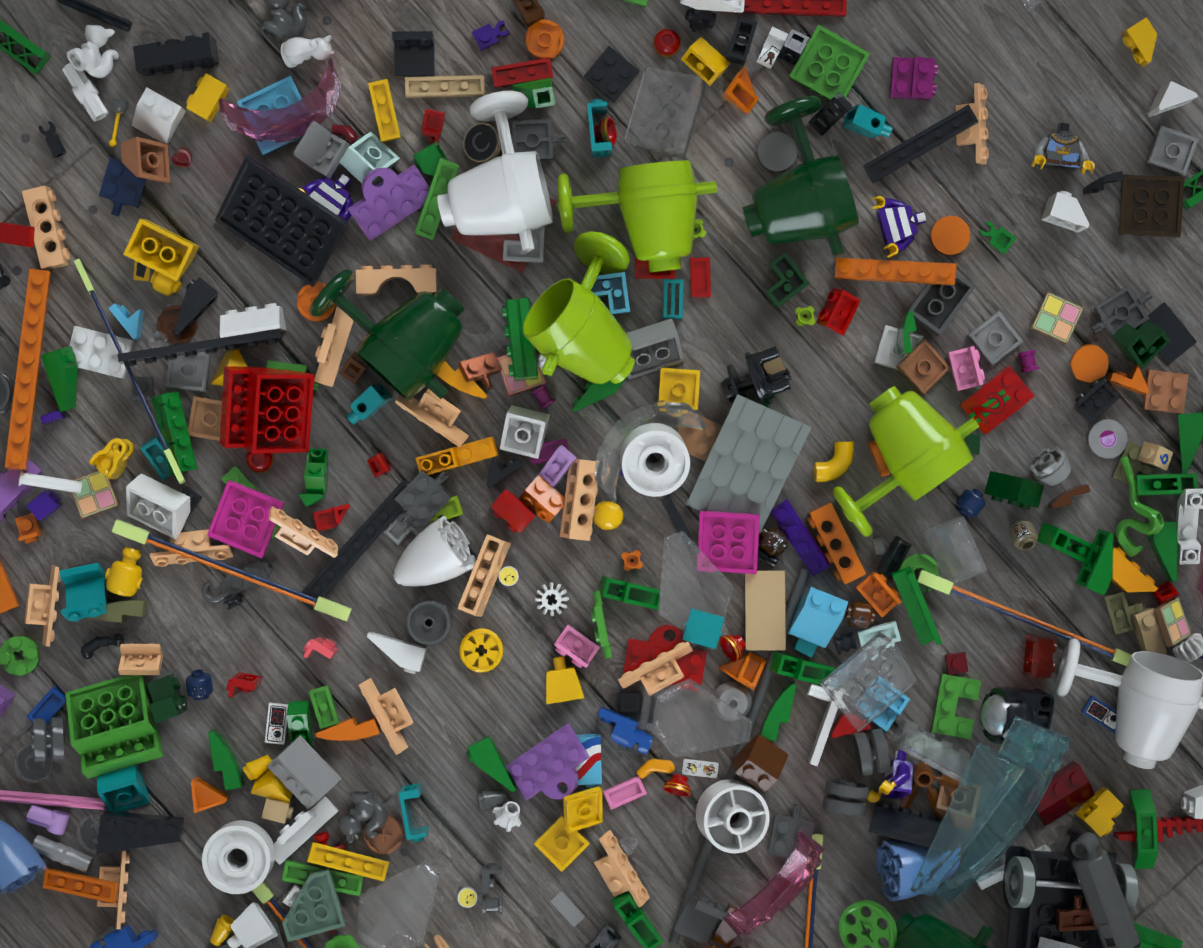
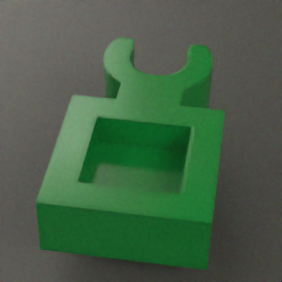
M986 221L985 225L989 227V232H984L981 229L979 234L983 237L991 238L988 244L1003 255L1006 254L1016 240V237L1001 226L995 230L993 223Z

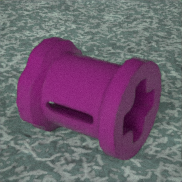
M1036 350L1017 353L1022 362L1023 369H1021V373L1039 369L1034 356Z
M546 384L531 393L540 403L541 410L556 401L547 391Z

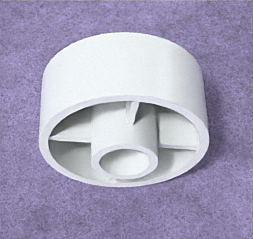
M660 423L641 425L627 435L621 446L620 463L624 477L634 490L643 495L658 497L670 494L677 490L688 476L690 457L685 442L677 431L667 425ZM651 453L662 454V458L656 463L646 461V458Z
M726 779L712 784L703 792L696 807V822L703 836L715 847L727 853H742L755 847L765 836L769 826V810L763 797L746 783L739 780ZM739 812L738 819L730 824L731 816Z
M244 820L227 823L218 829L207 841L202 854V866L207 879L217 889L230 894H243L258 887L270 873L275 861L274 843L267 831L256 823ZM233 850H243L247 855V862L237 861L233 856Z

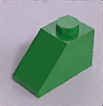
M437 141L413 155L416 167L419 170L421 169L423 173L432 176L435 175L441 158L448 161Z

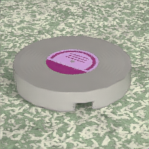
M1111 419L1100 420L1094 423L1087 434V445L1090 451L1104 459L1115 458L1125 450L1128 442L1127 432L1119 422Z

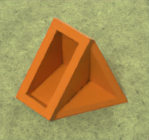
M744 66L724 92L723 98L744 113L749 114L759 98L755 94L746 66Z
M749 651L736 662L730 661L717 668L754 690L766 660Z
M197 776L191 782L194 813L226 803L231 797Z

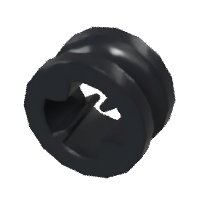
M239 593L223 602L228 605V610L244 602L243 599L239 598Z

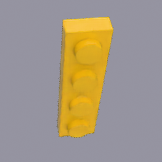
M312 842L307 862L380 881L385 880L389 866L388 861Z

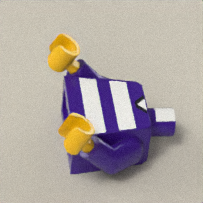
M341 174L336 182H333L328 177L326 179L321 178L308 183L300 189L345 221H348L352 216L348 210L353 205L352 196L345 190L352 180L344 174Z
M877 196L871 198V200L877 202V206H873L872 209H878L876 214L885 243L883 249H889L890 255L887 257L890 258L904 251L914 241V235L918 233L916 225L926 223V217L923 211L913 214L911 206H906L904 202Z
M895 751L894 759L890 761V771L885 773L884 782L878 788L879 791L876 793L871 789L868 798H866L867 800L875 803L879 801L881 796L902 800L912 793L913 763L906 761L907 752Z

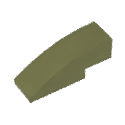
M132 599L107 604L106 614L82 619L122 623L126 621L127 615L143 617L147 615L148 600Z

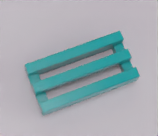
M683 279L663 280L662 319L682 320ZM668 283H671L670 315H667ZM675 284H679L678 315H675Z

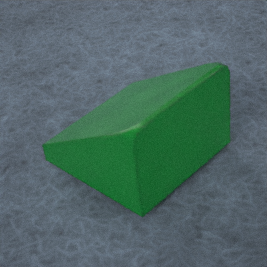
M299 494L306 507H310L325 498V494Z

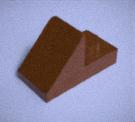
M514 0L527 27L544 19L545 13L537 0Z

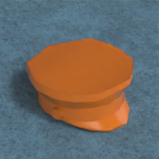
M1085 344L1072 355L1070 361L1075 378L1087 383H1092L1104 377L1109 364L1108 355L1098 345Z

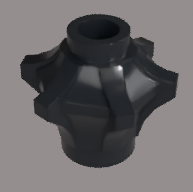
M688 8L685 20H688L690 23L689 27L692 28V32H697L700 29H712L716 21V13L710 10Z

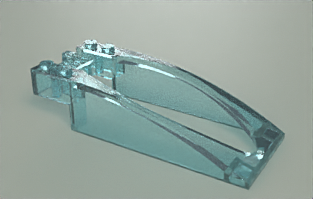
M1015 716L1000 751L978 743L911 887V891L953 900L977 881L1007 850L1032 816L1055 772L1060 768L1062 756L1069 748L1070 738L1050 728ZM969 847L954 879H947L944 885L938 887Z

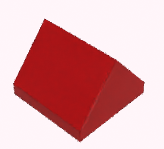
M383 452L367 460L375 478L391 471Z
M1169 581L1157 586L1156 592H1152L1158 605L1179 595L1178 591Z

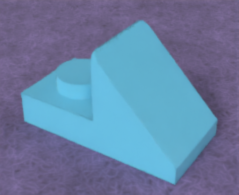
M114 303L109 307V310L133 340H140L144 310L139 309L129 317L130 312L124 305L120 306Z

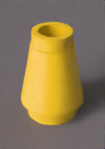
M267 754L246 763L243 770L250 781L257 780L269 769L267 765L272 760Z
M222 915L221 918L217 919L210 938V942L213 945L220 946L233 931L231 924L234 922V919L227 915Z

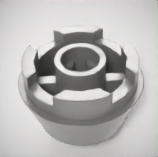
M1058 446L1052 450L1047 447L1035 456L1037 461L1034 465H1030L1033 476L1050 486L1061 483L1071 471L1066 452Z
M727 682L720 685L714 692L712 705L720 718L726 721H738L744 718L750 711L752 698L744 685L737 682Z

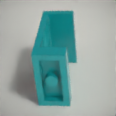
M602 99L591 100V103H587L592 158L612 156L611 142L595 143L592 114L607 113V101L603 102Z
M99 563L59 571L60 579L66 587V608L61 609V614L67 621L75 622L82 618L98 617L101 614L107 613L105 571Z
M422 783L402 786L398 792L407 840L412 839V842L424 840V837H427L430 830L429 826L413 827L409 799L420 797L423 791Z

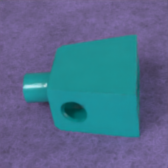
M860 104L851 107L842 124V128L868 138H874L879 135L888 138L892 132V127L884 124L886 120L884 115Z
M381 383L371 385L350 405L352 411L346 417L352 424H356L360 419L362 421L369 419L393 397Z

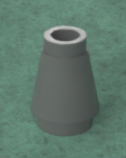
M481 790V793L476 794L479 809L484 808L486 810L507 802L505 790Z

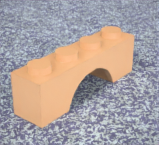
M389 265L381 266V269H373V266H361V270H356L357 295H379L383 285L393 279H403L410 282L417 294L423 291L431 294L438 292L437 269L432 268V265H420V268H413L412 265H401V269H393V266Z

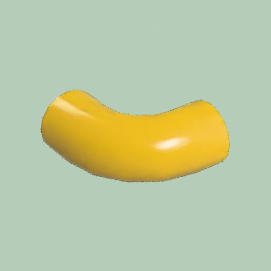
M834 442V456L827 462L814 463V481L827 482L836 480L846 473L852 463L854 442Z

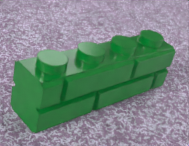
M529 298L506 300V306H502L503 318H507L508 325L504 326L505 338L509 337L510 345H506L507 357L512 359V365H508L509 376H513L515 382L538 379L535 347L523 334V324L531 309Z
M179 391L151 398L157 424L181 473L197 469ZM166 457L167 465H169L168 469H169L170 476H171V475H175V473H174V471H173V469H172V467H171V465H170V463H169V461H168V459H167V457Z

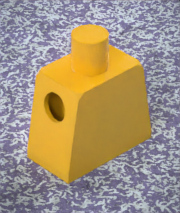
M564 656L554 657V669L547 670L546 703L552 704L583 699L584 693L575 667H566Z

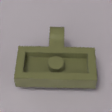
M1128 441L1120 458L1128 456L1134 475L1137 472L1143 475H1152L1155 469L1143 465L1137 460L1142 446ZM1119 459L1111 477L1129 485L1122 466L1123 464Z
M1123 591L1103 596L1114 635L1135 630L1130 614L1144 611L1142 603L1137 602L1128 606Z

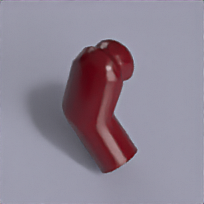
M332 125V134L343 135L350 146L357 141L358 136L350 126Z

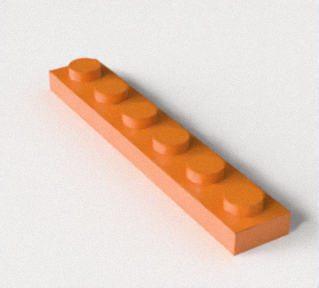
M836 258L834 277L835 279L955 285L957 264Z

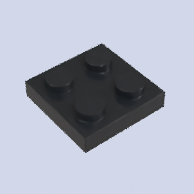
M608 46L587 71L584 78L611 101L615 102L637 76L639 70Z

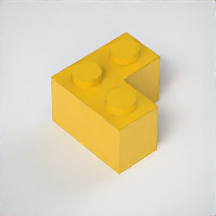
M1102 786L1074 814L1092 832L1102 837L1112 831V826L1115 823L1111 819L1120 815L1124 805L1107 788Z

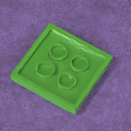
M818 24L789 78L828 101L838 92L846 98L870 53Z

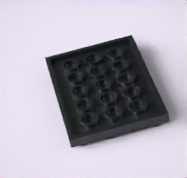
M250 155L245 157L215 218L216 222L311 287L317 284L349 224Z

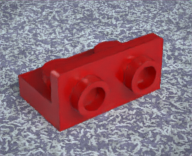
M833 288L827 296L823 309L819 312L816 323L844 336L861 300L845 290Z
M238 672L232 679L228 680L226 691H229L228 697H234L239 690L243 692L254 691L261 685L263 677Z

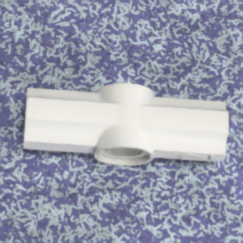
M71 63L65 65L62 70L73 87L72 91L79 102L84 105L91 119L95 122L105 118L109 112L98 96L99 92L93 82L88 79L84 71L76 70Z

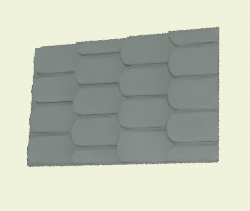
M737 394L686 505L699 511L760 514V534L812 427Z

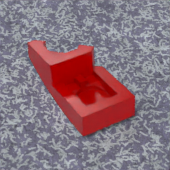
M426 108L422 133L430 144L435 141L439 143L446 112Z
M350 504L313 512L316 530L323 531L337 527L350 508Z

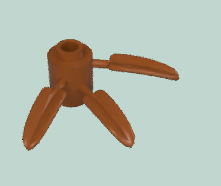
M919 762L913 767L915 784L912 786V793L902 799L900 807L909 808L919 791L917 786L927 787L926 796L939 818L942 816L935 810L938 793L936 789H931L930 787L934 779L938 780L941 785L963 791H969L970 786L949 775L935 776L933 775L932 767L928 763Z

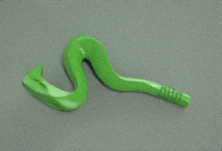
M1126 456L1120 458L1130 487V505L1138 514L1149 520L1148 523H1143L1135 519H1124L1116 527V537L1120 546L1130 557H1133L1143 549V546H1136L1128 533V527H1132L1146 535H1154L1162 530L1164 520L1157 510L1145 506L1139 501L1136 478L1132 472L1129 458Z

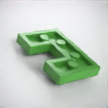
M941 673L931 732L971 739L974 719L955 716L958 697L978 700L981 680Z

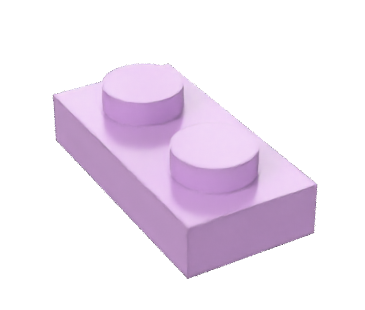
M561 445L539 475L552 487H555L573 464L576 457Z

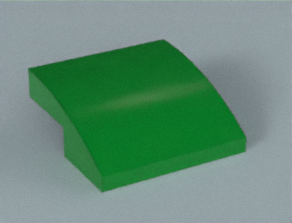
M913 311L903 314L900 320L897 334L898 356L913 352L909 336L910 333L917 331Z

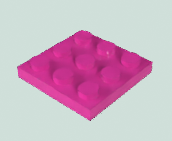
M228 480L207 536L259 558H264L276 524L269 520V509L273 506L276 509L282 510L285 502L235 481Z
M700 510L697 570L757 574L760 514Z

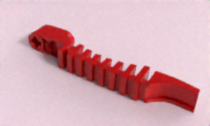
M1186 815L1181 816V818L1177 816H1171V819L1168 817L1157 818L1158 842H1164L1163 835L1165 834L1168 838H1172L1174 831L1178 835L1183 834L1182 830H1186L1187 833H1193L1192 829H1195L1198 833L1203 832V819L1189 818ZM1135 830L1113 832L1114 837L1118 840L1136 842Z

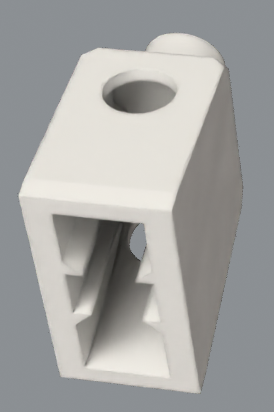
M253 902L231 924L235 935L228 939L227 943L231 948H238L240 945H243L244 948H256L277 937L279 934L261 906Z

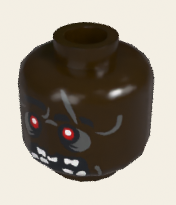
M766 527L759 535L761 538L759 546L771 556L781 555L789 545L787 543L788 536L777 527H771L770 529Z

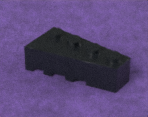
M209 32L202 33L201 38L190 35L185 36V41L169 39L165 41V45H161L160 42L133 46L136 71L143 74V76H153L155 72L171 74L174 73V70L178 69L193 71L194 67L202 66L203 69L213 68L214 65L219 64L216 40Z
M103 811L100 815L96 855L180 842L184 817Z

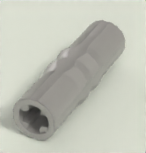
M37 835L32 844L39 854L84 873L89 871L94 860L89 855L41 835Z

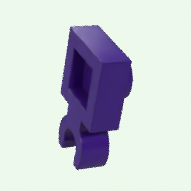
M499 21L494 28L489 23L472 32L480 51L498 44L497 37H507L510 34L509 30L505 32L499 30L501 26L505 25L504 21Z

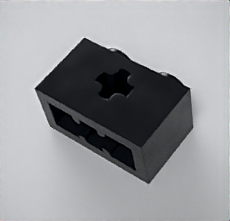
M738 17L726 56L728 61L745 65L758 22Z

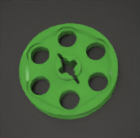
M870 900L857 901L847 907L840 917L839 933L846 948H865L866 945L872 948H894L897 941L896 923L889 911L879 903ZM864 906L870 908L871 916L864 914ZM848 914H852L856 918L855 924L849 922ZM880 918H884L887 921V928L880 925ZM870 928L871 932L866 933L865 929ZM850 933L856 936V943L849 940ZM881 937L887 939L888 947H884L881 944Z

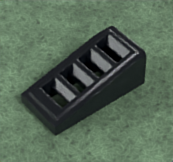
M838 92L809 123L823 136L851 109L852 105ZM829 107H831L838 115L836 116V115L829 109ZM825 112L826 115H827L832 121H830L823 113ZM820 118L827 126L824 127L817 119Z

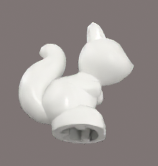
M87 25L85 27L87 43L81 45L82 49L74 48L67 52L69 62L76 70H85L93 77L103 78L107 76L113 69V59L117 60L119 54L117 51L110 49L106 50L101 56L99 48L106 44L108 38L113 36L115 31L113 29H104L100 25Z
M329 35L325 38L315 39L300 37L288 39L281 45V56L284 63L289 68H293L298 64H302L304 60H309L311 56L318 60H325L330 54H334L330 43L332 36Z

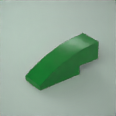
M602 576L599 586L601 597L660 610L664 594L663 590Z
M774 651L769 670L797 680L830 687L835 668Z
M790 682L779 693L768 709L759 732L766 739L776 741L780 722L788 723L796 683Z
M216 729L209 731L214 772L222 771L225 790L241 788L244 785L243 776L231 747Z
M629 891L619 894L611 900L614 908L643 948H656L664 942L641 907L637 906Z

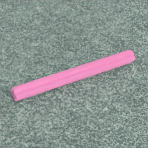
M0 790V802L98 810L106 809V805L101 798Z

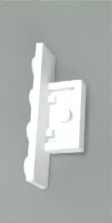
M326 796L306 813L304 811L300 812L294 818L296 822L291 827L288 824L279 832L281 836L274 843L275 860L279 865L339 811Z

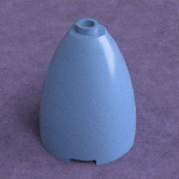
M0 820V893L4 892L6 894L19 889L36 878L37 871L40 869L44 871L47 866L39 853L21 833Z
M898 839L882 841V846H878L876 851L877 874L880 873L884 884L881 889L890 901L904 900L926 893L949 879L960 866L959 856L951 850L947 853Z

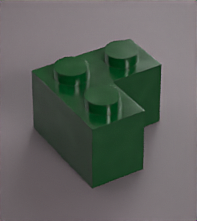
M784 252L768 265L779 282L767 290L764 295L773 307L777 309L810 284L787 252Z
M1149 320L1140 326L1138 330L1125 323L1112 336L1125 358L1138 365L1141 369L1170 342L1164 330Z
M990 471L984 494L992 496L991 500L1003 503V499L1008 500L1007 504L1030 510V507L1039 508L1044 485L1025 478Z
M174 674L147 683L153 703L149 704L155 723L176 717L187 711L186 698L184 695L181 696L179 690L181 688L180 681L177 677H174Z

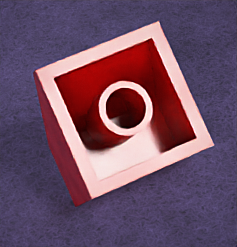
M505 489L491 505V508L494 509L491 513L499 520L503 517L508 522L506 526L514 533L516 531L521 533L536 516L531 509L524 505L508 489Z

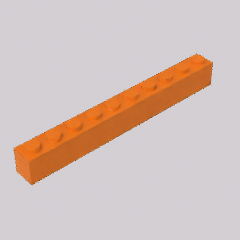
M29 268L5 468L9 470L28 471L52 276L50 271Z

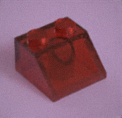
M1026 635L1024 675L1030 678H1051V673L1055 671L1053 654L1056 653L1057 643L1054 642V638Z

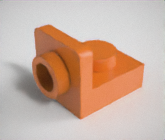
M33 513L15 518L20 534L18 541H25L28 544L38 541L37 537L43 535L39 521Z

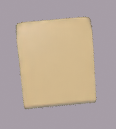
M780 357L764 363V368L768 374L771 373L772 375L785 370Z

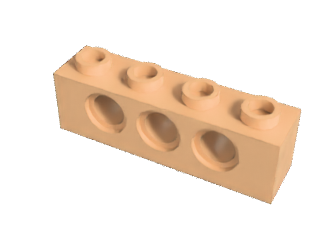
M45 185L22 191L30 226L35 227L34 243L41 269L47 271L68 266L70 252L64 245L63 240H66L64 230L60 229L59 221H61L59 210L55 208L56 196L54 191ZM42 204L47 206L44 213L39 212V207ZM47 223H51V230L45 233L44 226ZM55 242L56 249L50 252L49 245Z
M575 459L568 469L559 537L590 541L593 531L592 521L595 514V498L598 493L597 483L601 472L600 462Z
M488 534L486 535L457 609L482 617L511 543Z

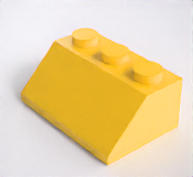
M140 218L123 255L178 282L191 265L199 245L147 219Z

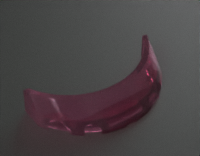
M328 59L325 74L317 87L305 98L290 106L275 110H252L234 105L223 98L219 99L220 113L228 128L235 133L237 131L249 136L255 141L275 140L277 143L295 140L300 136H304L307 128L313 121L321 125L328 116L330 117L333 114L334 107L341 94L342 86L333 59Z
M800 830L795 848L780 871L753 898L738 909L727 914L723 918L724 921L738 936H747L753 933V930L758 925L770 922L774 915L790 905L814 876L812 872L820 867L822 863L820 855L824 852V848Z

